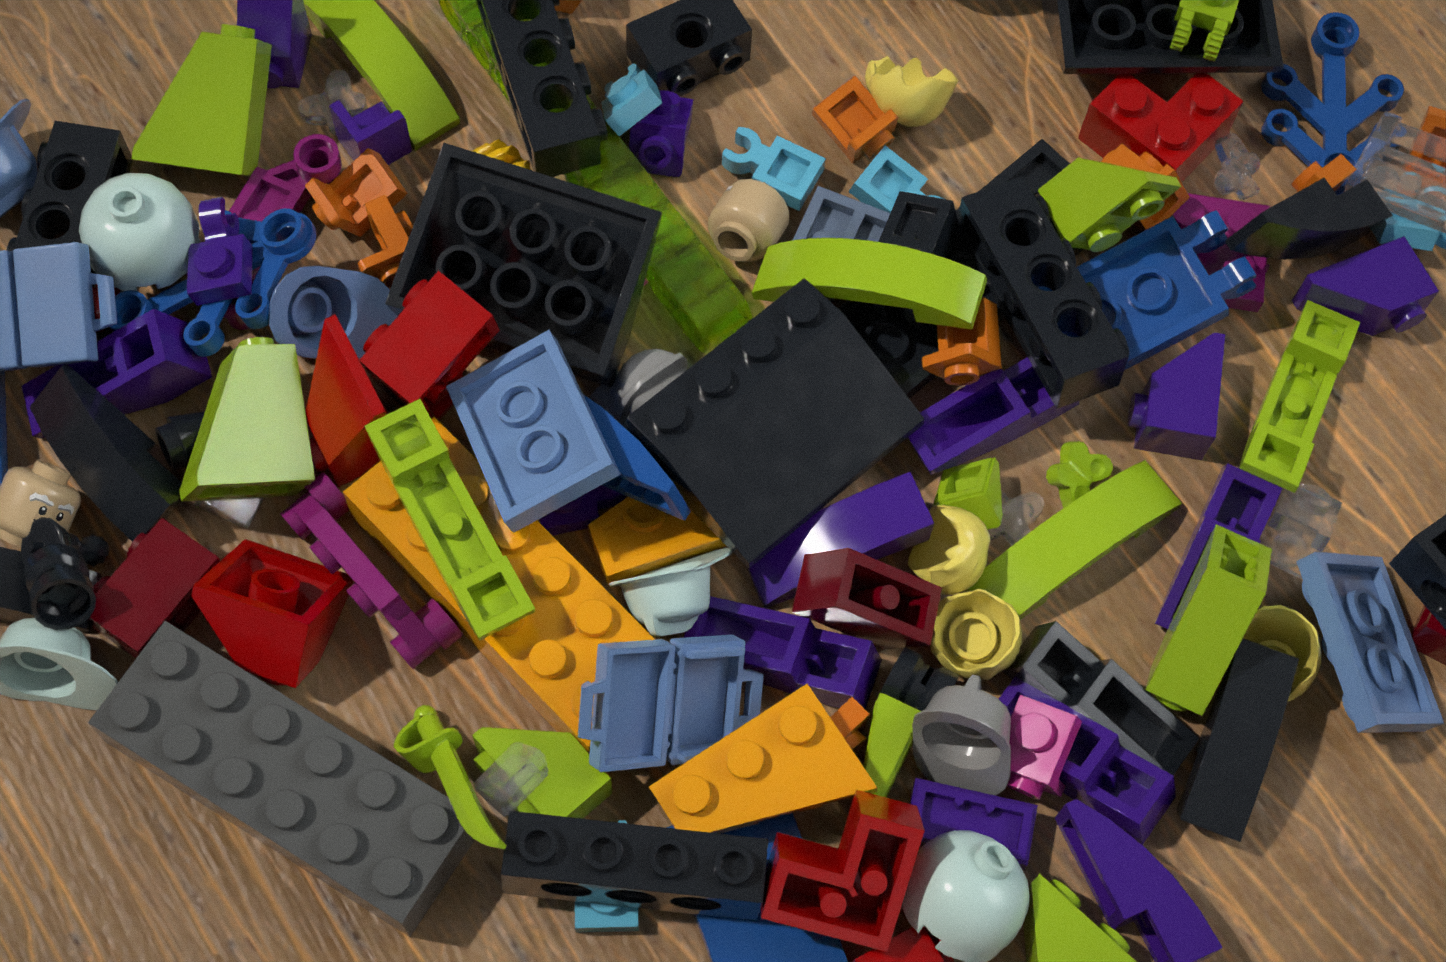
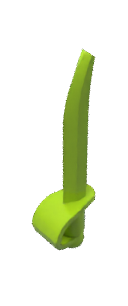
M422 705L414 711V719L398 733L394 741V748L418 772L429 773L437 771L457 819L467 834L484 845L505 849L507 845L498 836L489 822L456 752L463 742L460 732L455 728L444 729L436 710L432 706Z

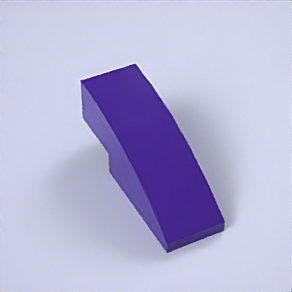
M1026 357L1004 371L998 369L982 375L977 382L962 387L920 412L924 417V424L907 439L932 475L986 454L1033 431L1078 406L1079 401L1056 409L1031 362Z
M1229 463L1222 467L1154 624L1168 630L1215 525L1217 524L1260 543L1261 540L1259 538L1279 498L1282 487Z
M908 472L818 511L752 567H747V570L763 607L768 608L795 598L805 554L851 548L877 560L928 541L935 523L911 472Z
M710 596L708 610L698 616L692 628L687 630L683 637L735 635L746 642L743 669H750L764 674V685L791 694L805 684H808L820 703L840 708L853 697L866 709L882 662L876 647L870 640L817 629L810 618Z
M1014 677L999 697V700L1007 706L1010 717L1019 696L1023 695L1074 714L1082 721L1059 777V780L1065 785L1063 793L1073 800L1078 799L1109 818L1143 845L1176 798L1174 776L1120 746L1119 736L1115 732L1019 678Z
M1078 799L1068 802L1063 806L1054 819L1111 928L1116 930L1134 921L1154 962H1201L1223 948L1194 901L1176 878L1141 843L1109 818Z

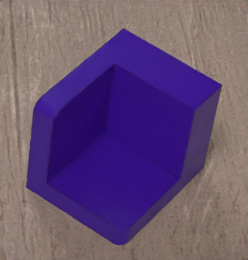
M340 100L329 105L337 139L353 161L367 148L380 153L387 165L413 152L406 118L400 110L390 113L381 101L351 117Z

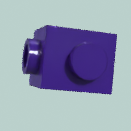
M659 90L662 104L630 128L628 168L634 172L679 177L683 171L685 143L692 121L694 99L682 98L674 92Z

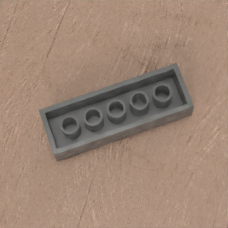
M164 621L88 722L107 744L409 937H411L475 841L461 826L447 796Z

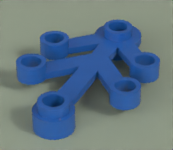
M1333 12L1324 15L1319 20L1311 37L1314 52L1322 59V102L1298 80L1296 71L1286 64H1283L1281 72L1266 73L1261 83V89L1265 96L1275 101L1286 99L1323 135V148L1298 127L1296 116L1286 109L1271 111L1262 125L1261 134L1264 140L1273 146L1286 145L1307 166L1317 161L1324 167L1342 154L1357 170L1335 191L1338 196L1363 181L1362 170L1379 156H1393L1404 142L1405 131L1399 123L1393 120H1381L1374 126L1368 139L1351 151L1347 150V134L1377 111L1386 112L1394 109L1404 93V86L1393 75H1379L1374 79L1368 91L1346 107L1345 57L1351 53L1360 32L1357 23L1350 16ZM1272 79H1281L1287 86L1277 85ZM1378 89L1387 90L1392 97L1382 95ZM1272 124H1281L1287 131H1278ZM1379 134L1388 135L1393 142L1389 143L1382 140Z
M284 208L276 210L265 217L262 222L238 218L239 234H244L253 246L252 270L260 266L252 283V295L239 297L235 304L236 313L246 326L251 329H261L269 325V303L273 291L278 285L287 265L306 256L316 241V229L311 220L306 215L298 213L293 209ZM225 210V215L232 214L230 211ZM187 279L150 299H147L136 290L119 293L115 296L117 324L110 326V329L114 332L152 309L169 315L192 303L193 300L187 295ZM233 299L202 305L196 318L185 327L183 332L184 341L196 355L201 357L211 356L223 346L225 335L219 325ZM261 305L258 310L251 313L255 307ZM209 332L204 339L199 340L204 334Z

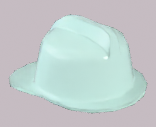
M729 548L713 550L647 572L641 576L611 582L609 586L621 587L631 615L640 624H645L652 636L660 637L684 633L691 629L698 616L709 608L711 565L732 554V550Z
M26 618L12 623L0 638L1 695L13 699L47 701L80 709L98 710L118 683L117 679L106 669L91 661L90 643L84 634L74 627L71 629L55 630L44 627L35 618Z

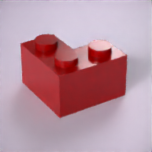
M1196 73L1168 102L1131 74H1119L1089 104L1078 139L1102 158L1121 144L1139 157L1144 152H1147L1158 160L1163 167L1166 164L1171 166L1176 171L1181 182H1183L1227 137L1244 101L1207 73Z
M438 270L429 282L423 279L413 286L403 301L402 306L405 309L390 326L382 324L373 331L363 346L365 354L359 361L379 387L403 407L421 399L430 418L435 417L440 421L454 405L446 386L463 377V371L500 329L490 312Z
M856 789L838 848L777 832L766 867L761 918L888 952L925 831L918 807Z

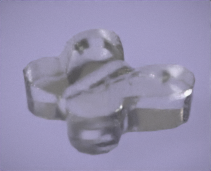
M340 69L330 72L327 76L325 91L322 94L304 97L298 103L299 113L304 122L312 125L328 126L329 131L333 135H336L329 108L330 104L340 100L348 113L353 117L368 109L365 96L362 93L353 91L349 75Z
M1229 133L1215 140V149L1222 165L1214 178L1215 187L1222 195L1236 193L1241 200L1258 195L1260 188L1252 178V175L1260 168V159L1257 154L1248 152L1242 140L1235 133Z
M1001 490L1002 523L998 528L988 530L990 541L1002 535L1013 546L1030 533L1029 526L1040 517L1045 504L1040 494L1029 492L1012 499L1008 498Z

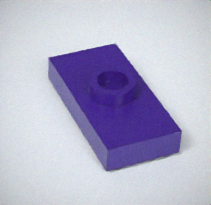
M915 778L909 804L918 807L925 830L920 844L921 847L943 833L971 830L991 837L1001 843L1017 859L1022 870L1027 867L1038 805Z

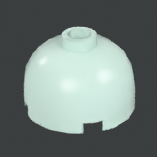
M126 173L110 178L93 191L81 212L79 234L81 242L89 246L92 269L97 274L113 276L114 287L123 291H138L137 287H147L156 284L158 289L170 286L188 272L189 246L201 242L199 239V223L191 203L171 182L151 174Z
M971 830L951 831L937 836L919 849L901 907L908 922L918 933L925 926L931 934L941 940L935 948L944 955L964 962H988L1011 943L1023 925L1029 907L1028 880L1017 859L1001 843L991 837Z

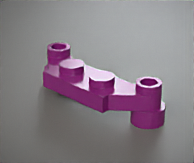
M312 134L304 137L297 143L293 154L294 160L269 170L257 166L229 211L236 213L238 218L261 222L270 213L279 209L288 208L301 213L309 198L312 197L305 184L313 177L323 183L330 184L339 175L342 161L337 144L326 135ZM260 266L252 270V283L258 273ZM239 297L233 298L224 317L229 325L237 330L250 329L236 313L235 304ZM258 306L255 307V308L251 311V313H252V312H255L256 310H258L259 307H258Z
M323 471L315 477L311 484L304 486L307 490L306 493L280 513L302 540H305L311 534L318 539L309 548L332 575L342 567L354 581V584L346 591L363 612L371 618L379 611L396 630L398 635L390 643L412 669L416 668L439 647L446 650L463 636L461 630L433 598L414 613L336 521L349 511L345 496Z

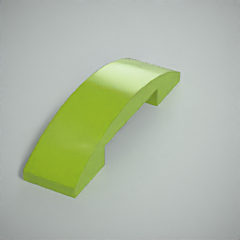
M303 0L307 16L325 39L331 37L380 97L390 113L400 110L406 118L411 146L415 151L460 124L458 114L428 67L398 27L374 0Z
M808 238L781 242L769 246L751 293L756 300L774 302L805 278L825 297L913 309L916 322L973 330L987 278L985 274L963 264L908 247L849 238Z
M1307 300L1266 391L1246 443L1239 469L1293 493L1296 492L1315 445L1312 441L1336 377L1346 362L1360 322Z
M421 399L365 425V430L415 529L479 641L534 613L535 607L507 556L502 555L451 462L448 449Z
M1146 460L1139 462L1088 491L1040 524L986 566L979 580L966 591L986 590L1005 602L1012 604L1021 620L1044 604L1049 595L1132 536L1135 539L1179 509L1182 503Z

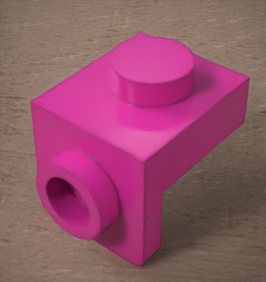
M1020 695L1011 715L1009 740L1011 766L1007 787L1037 800H1040L1043 791L1061 797L1065 785L1059 780V777L1082 724L1079 717Z

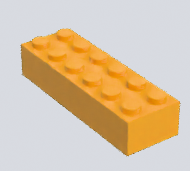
M433 417L432 421L448 449L451 462L502 555H506L535 607V612L479 641L423 544L381 461L343 491L351 516L430 600L433 598L441 606L461 632L557 732H570L585 750L590 753V740L578 738L581 685L587 681L595 682L598 644L655 639L538 520L513 533L502 519L478 460Z

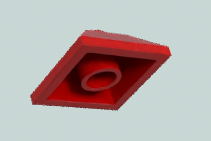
M336 314L324 319L305 413L308 427L313 436L309 439L313 464L318 473L329 469L337 486L340 487L363 476L380 462L378 454L365 430V425L387 415Z
M244 539L193 585L191 596L237 666L247 672L260 676L267 683L297 688L320 662L349 596L346 590L353 585L354 581L347 573L337 571L332 575L321 564Z

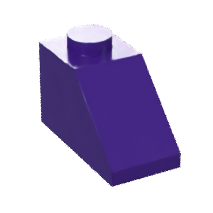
M237 0V26L255 29V39L272 45L267 88H278L280 86L299 88L312 37L303 0Z
M1403 236L1308 274L1293 297L1292 302L1297 310L1302 311L1307 300H1310L1360 322L1357 331L1374 336L1391 328L1400 333L1419 324L1426 318L1425 310L1439 290L1409 242Z
M1212 333L1153 372L1141 394L1133 393L1128 411L1127 425L1136 428L1134 449L1197 460L1203 459L1216 438L1225 334Z

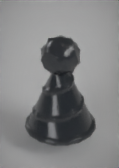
M41 517L32 522L30 532L25 538H22L21 555L24 565L29 557L38 549L54 544H65L75 547L84 555L87 564L93 567L104 563L110 551L108 543L102 536L91 534L83 537L80 541L77 536L68 533L65 528L52 518Z

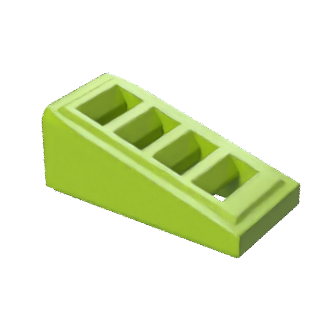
M879 693L878 699L874 704L863 767L878 788L877 792L871 794L887 798L913 744L912 723L914 716L921 711L883 693Z

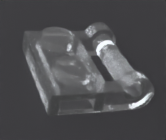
M1385 111L1355 165L1357 170L1348 178L1344 192L1367 179L1391 213L1446 233V168L1390 147L1393 143L1446 163V139L1401 123V116Z

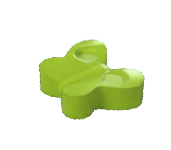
M1069 441L1061 447L1060 463L1053 464L1046 471V479L1050 485L1058 487L1060 500L1064 508L1090 491L1089 487L1092 482L1100 481L1110 476L1113 464L1106 455L1090 454L1084 442Z

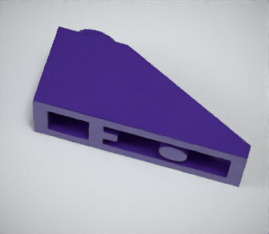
M156 309L148 311L97 341V361L68 364L124 415L167 403L212 378L207 357L196 355L184 341L183 332L188 323ZM56 365L22 385L31 432L34 437L45 438L29 407L63 365Z

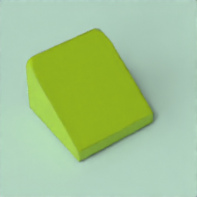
M996 457L943 470L933 506L946 505L963 508L979 517L987 530L1001 526L1003 512L1000 469Z

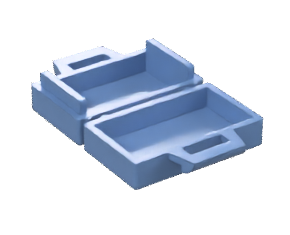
M71 242L18 248L13 251L1 250L0 371L97 361L96 332L117 324L114 278L113 276L91 273L88 244ZM95 284L98 285L100 319H95L92 285Z
M735 635L672 638L670 643L663 639L599 643L597 646L595 682L587 681L583 683L580 696L578 738L590 740L589 764L600 772L664 766L666 761L672 765L684 764L758 716L761 709L764 674L750 669H743L746 642ZM742 682H746L743 715H739Z

